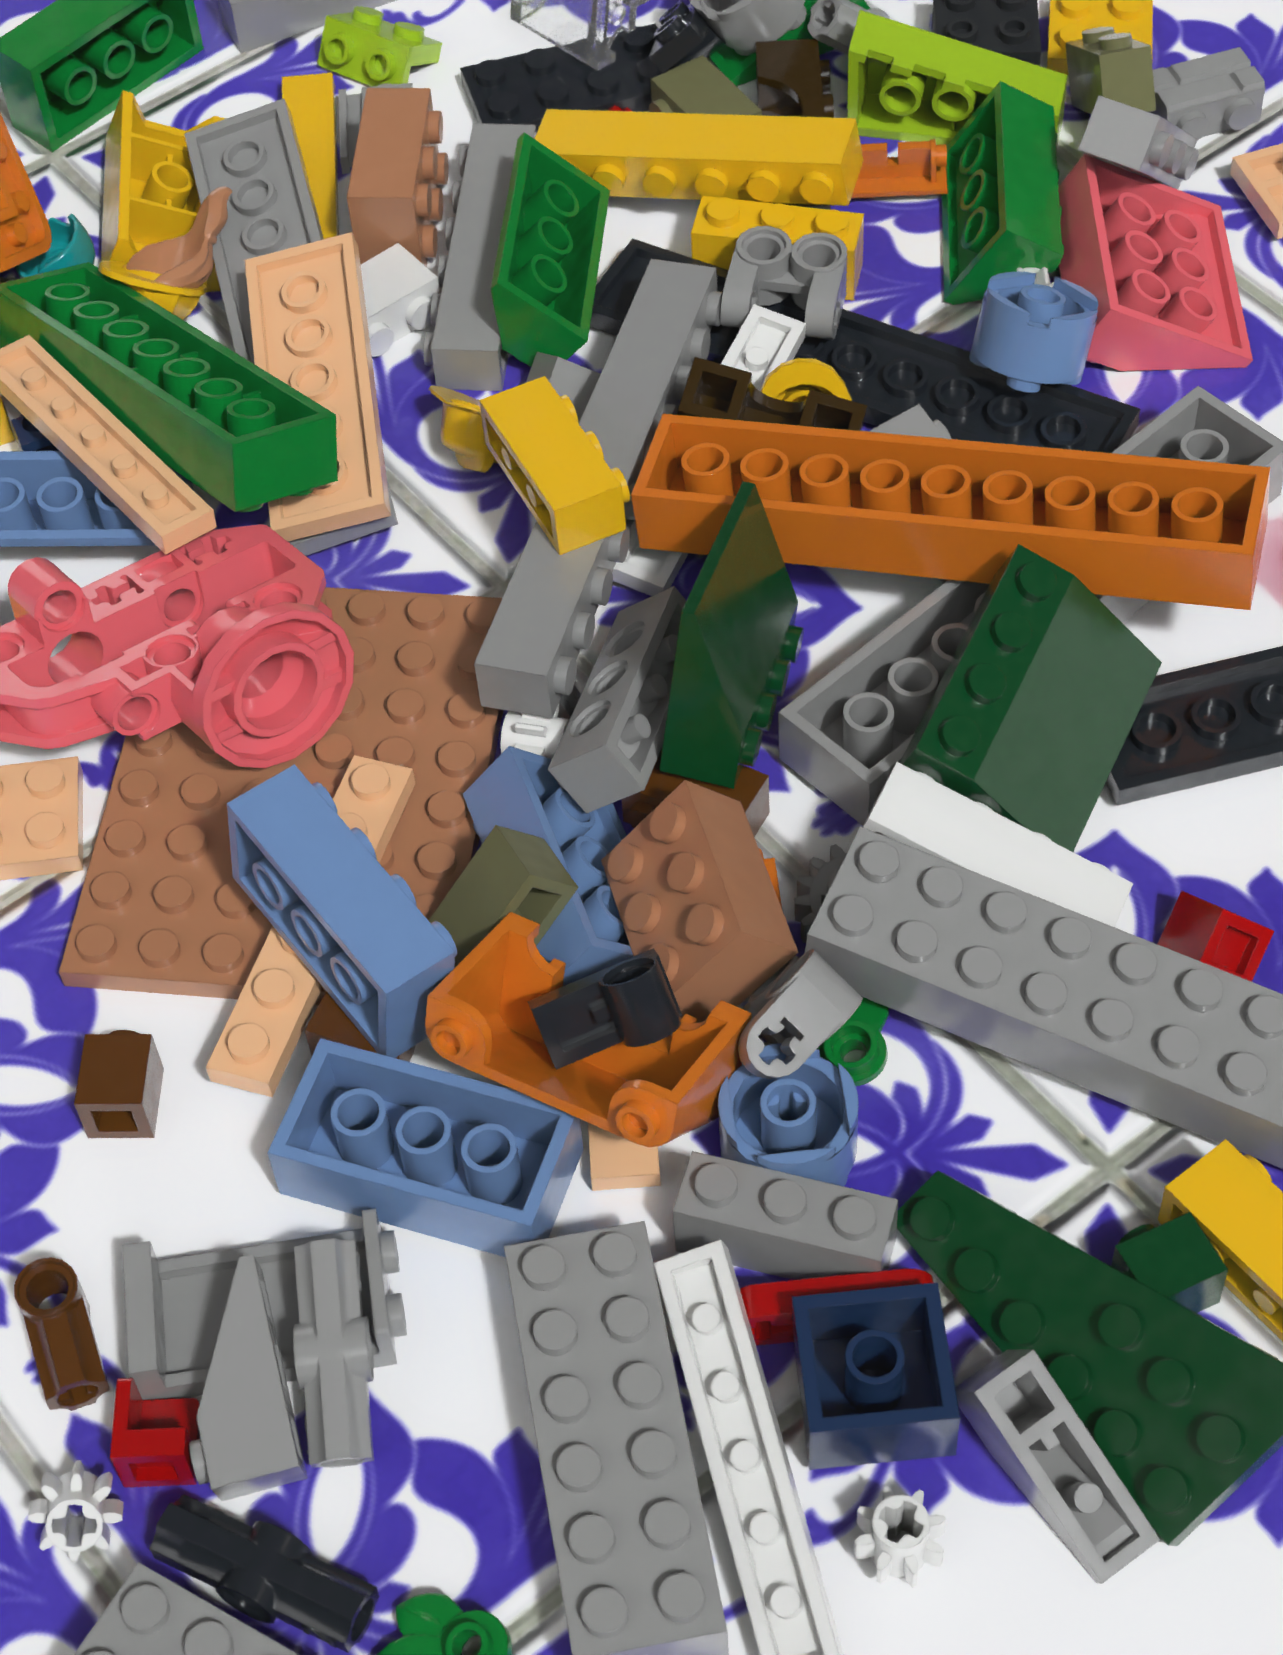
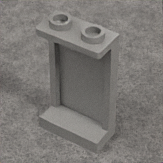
M376 1208L362 1210L363 1228L164 1260L157 1259L151 1241L122 1245L128 1374L130 1378L134 1379L142 1399H178L203 1394L238 1258L252 1253L263 1270L287 1382L297 1380L293 1349L294 1324H299L294 1246L303 1245L312 1240L336 1238L356 1241L360 1255L363 1317L367 1316L369 1320L374 1368L397 1364L394 1337L407 1336V1326L402 1294L389 1293L388 1274L400 1272L394 1230L381 1231Z

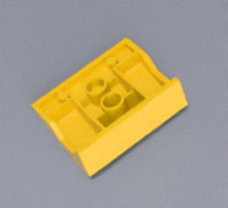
M122 91L105 141L101 262H129L132 256L145 246L184 236L191 230L201 204L184 133L226 118L214 115L185 131L145 120L134 94ZM215 264L211 275L203 283L207 287L206 292L221 291Z

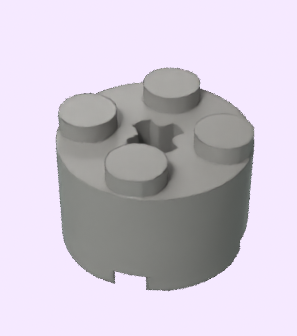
M689 0L713 32L726 42L725 45L734 49L741 56L754 53L756 51L755 42L776 41L787 31L798 28L805 20L807 14L804 6L805 0Z

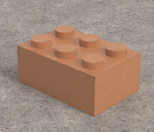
M366 88L347 192L352 232L359 248L360 264L397 243L403 246L426 267L428 258H436L438 236L436 225H433V222L442 221L443 193L439 185H447L449 162L447 152H439L438 144H442L443 115L442 111H433L430 88Z
M684 780L601 860L633 956L653 948L655 949L662 962L682 1017L688 1014L697 1018V1023H700L708 1018V1015L721 1000L734 1006H739L798 953L740 801Z

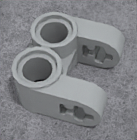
M757 226L746 230L740 234L736 241L721 301V325L723 327L740 329L754 304L758 306L773 305L781 302L791 294L795 304L806 310L804 323H806L805 337L834 340L846 298V245L840 238L828 233L807 234L796 240L794 244H791L788 234L779 228Z
M814 949L807 951L800 958L795 955L755 990L748 1003L742 1008L751 1012L752 1016L751 1021L745 1026L739 1036L738 1052L741 1062L749 1072L761 1078L772 1079L792 1074L853 1015L861 1004L863 997ZM759 1035H761L767 1042L763 1043L762 1040L759 1038ZM782 1043L780 1048L786 1055L784 1061L778 1058L765 1062L762 1061L759 1054L765 1046Z

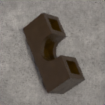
M695 357L678 408V415L862 431L867 405L811 389L807 399L804 401L788 402L765 395L753 386L751 372Z

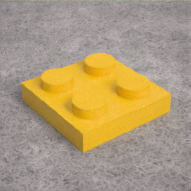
M1050 0L1047 69L1068 75L1065 42L1081 40L1082 31L1097 27H1114V33H1131L1132 39L1151 45L1152 55L1153 0Z

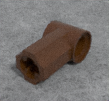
M52 1257L37 1259L28 1264L18 1274L14 1284V1297L24 1317L48 1408L50 1410L68 1409L73 1411L96 1403L102 1394L110 1390L90 1319V1304L72 1266L64 1260ZM53 1294H67L66 1298L56 1307L44 1310L39 1309L40 1304L47 1297Z

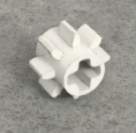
M559 704L553 719L508 711L501 732V754L508 746H512L552 759L570 719L557 717Z
M76 1460L72 1471L63 1474L59 1478L48 1471L43 1474L41 1490L47 1499L30 1501L28 1521L46 1523L41 1532L39 1548L42 1551L54 1545L58 1549L68 1552L71 1562H77L80 1552L89 1549L94 1544L105 1551L110 1547L111 1532L105 1523L122 1521L124 1508L123 1501L106 1499L112 1489L113 1475L110 1472L97 1477L90 1472L84 1471L82 1461ZM69 1505L83 1506L82 1512L84 1516H70Z
M889 1486L883 1487V1501L879 1503L875 1510L865 1506H859L857 1510V1525L867 1534L860 1535L855 1539L854 1555L856 1559L872 1557L873 1562L877 1566L876 1582L882 1584L888 1576L894 1578H906L911 1587H916L918 1571L925 1563L933 1567H941L943 1564L944 1548L934 1539H938L945 1534L946 1517L943 1514L928 1515L926 1508L923 1506L924 1491L920 1489L910 1497L907 1495H894ZM902 1530L912 1534H905L900 1539L899 1543L892 1542L889 1539H887V1537L892 1539L897 1538Z

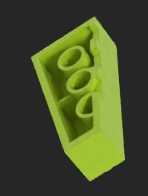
M859 10L848 50L847 118H856L859 136L910 142L935 139L936 145L946 144L947 146L999 81H1002L1054 107L1055 132L1058 135L1057 151L1064 118L1068 75Z

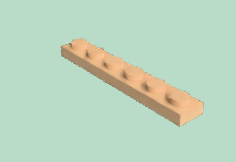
M30 335L0 348V393L165 555L217 528L214 510Z
M354 755L333 801L336 805L338 816L350 830L357 827L367 836L375 850L377 861L380 863L416 784L412 768ZM273 926L206 1065L211 1082L273 1097L323 988Z

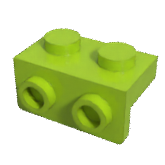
M355 6L351 13L326 15L318 65L369 86L408 83L411 66L439 62L442 42L424 36L425 29L419 25L408 22H395V24L383 20V13L379 10Z

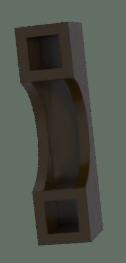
M817 39L755 42L758 107L762 110L763 116L834 118L833 94H823V92L831 91L830 61L820 60ZM780 203L792 206L831 210V205Z

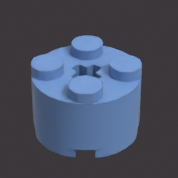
M1000 273L990 278L987 290L984 293L970 352V361L977 366L990 368L1007 376V385L1022 392H1038L1041 384H1080L1097 322V308L1099 304L1097 298L1083 287L1055 277L1053 287L1034 284L1037 273Z
M782 1043L765 1046L759 1054L762 1061L765 1062L776 1058L784 1061L786 1055L780 1048ZM818 1049L813 1052L799 1069L790 1075L779 1078L766 1079L757 1077L749 1072L742 1063L729 1079L727 1075L719 1091L718 1112L721 1157L844 1187L856 1159L858 1137V1093L849 1072L839 1063L838 1067H836L828 1060L820 1057V1050Z

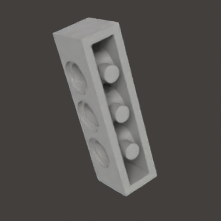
M675 586L618 612L547 769L555 777L562 789L570 794L586 814L645 790L663 746L681 611L686 603L685 598Z

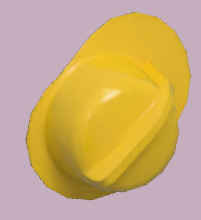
M430 386L428 390L443 403L441 443L446 448L455 452L458 464L463 468L482 473L487 472L493 463L498 464L485 443L479 400L451 389Z

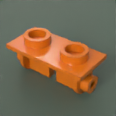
M930 139V141L898 142V157H887V143L861 144L864 161L851 198L869 199L873 197L947 194L946 144L936 145L935 139Z

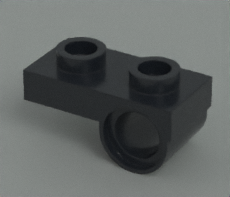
M679 1L659 19L662 26L653 35L656 40L650 58L660 71L664 73L673 65L678 67L701 55L708 58L726 42L713 32L691 3L686 6L683 1Z
M654 948L527 1001L556 1070L621 1042L628 1047H640L655 1043L671 1035L681 1025V1010L660 957Z

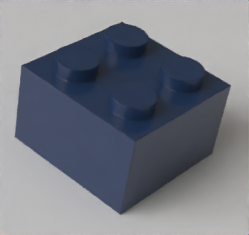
M938 1282L792 1297V1337L809 1470L956 1455L960 1415Z

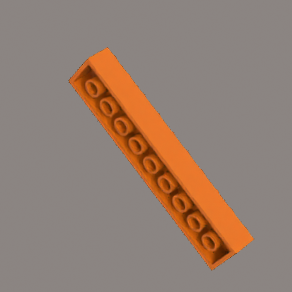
M662 414L631 493L639 546L642 549L708 555L740 486L745 481L756 485L784 563L990 584L994 575L1017 545L1020 544L1075 575L1095 595L1251 610L1268 521L1270 467Z

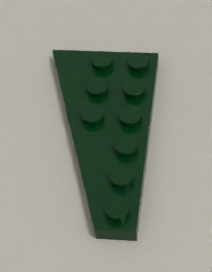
M938 1170L898 1210L897 1230L1002 1352L1006 1350L1034 1349L1152 1528L1168 1546L1177 1547L1283 1446V1362L1275 1356L1244 1341L1212 1323L1207 1318Z

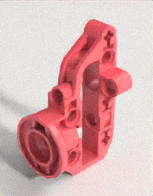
M263 524L211 530L166 555L160 550L82 588L46 558L35 557L24 561L16 567L8 582V596L15 620L0 626V741L53 749L67 747L113 731H117L125 736L137 734L145 741L183 722L215 753L238 767L268 768L295 759L322 739L341 714L353 684V649L344 629L333 621L331 609L321 602L326 586L324 570L269 526ZM72 634L65 648L55 656L50 657L57 644Z

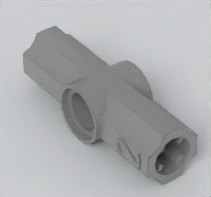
M336 1238L312 1240L306 1244L294 1246L299 1324H294L293 1349L298 1386L300 1389H304L305 1429L309 1465L312 1468L356 1466L361 1463L374 1461L368 1382L374 1381V1361L369 1320L367 1316L363 1317L360 1255L355 1240Z

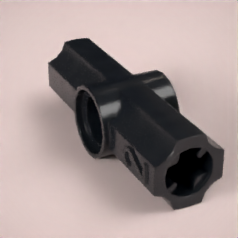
M185 1494L174 1503H169L156 1524V1533L150 1546L151 1553L155 1559L216 1588V1592L226 1603L252 1619L267 1624H272L276 1619H279L347 1653L356 1643H360L372 1622L373 1612L379 1599L377 1587L312 1556L310 1549L301 1540L278 1526L268 1522L257 1521L251 1527Z

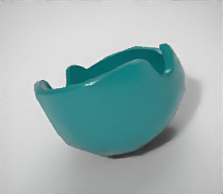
M71 213L68 216L70 223H64L54 217L48 219L52 237L50 249L46 253L15 266L20 278L86 262L94 265L96 253L93 241L85 227L74 214Z

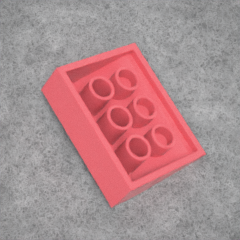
M1083 154L1059 185V204L1062 207L1060 218L1061 238L1064 245V254L1059 264L1061 279L1070 281L1088 290L1097 298L1099 303L1097 322L1087 361L1099 363L1119 371L1246 368L1253 361L1221 206Z

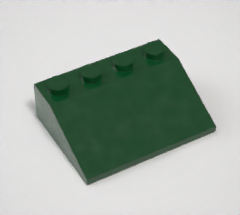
M742 482L681 611L660 771L732 789L735 788L743 765L755 766L762 742L763 730L769 731L777 696L782 697L784 694L791 663L795 664L797 662L804 635V628L794 626L798 599L754 483Z
M1018 544L994 575L900 763L914 771L929 775L941 785L975 802L987 805L994 812L1033 832L1041 833L1050 838L1054 843L1074 852L1162 662L1075 575Z

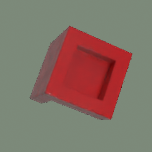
M1181 890L1158 941V945L1252 982L1274 930Z
M133 1378L117 1379L110 1459L124 1488L197 1485L189 1442L200 1439L196 1417L200 1405L198 1399L143 1400Z

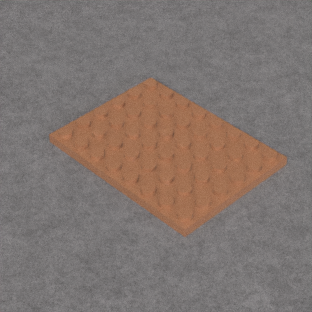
M325 587L321 602L331 609L333 621L344 629L354 652L353 684L341 714L322 739L295 759L268 768L238 767L215 753L183 722L145 741L137 734L125 736L59 969L64 986L238 999L270 933L272 924L233 878L227 803L294 764L311 784L315 782L322 784L332 799L354 755L413 769L416 784L382 856L380 865L390 876L398 874L405 880L413 892L416 907L429 921L478 850L480 838L473 828V819L463 793L494 762L504 710L481 706L474 662L502 598ZM324 987L315 1003L316 1006L320 1004L327 992Z

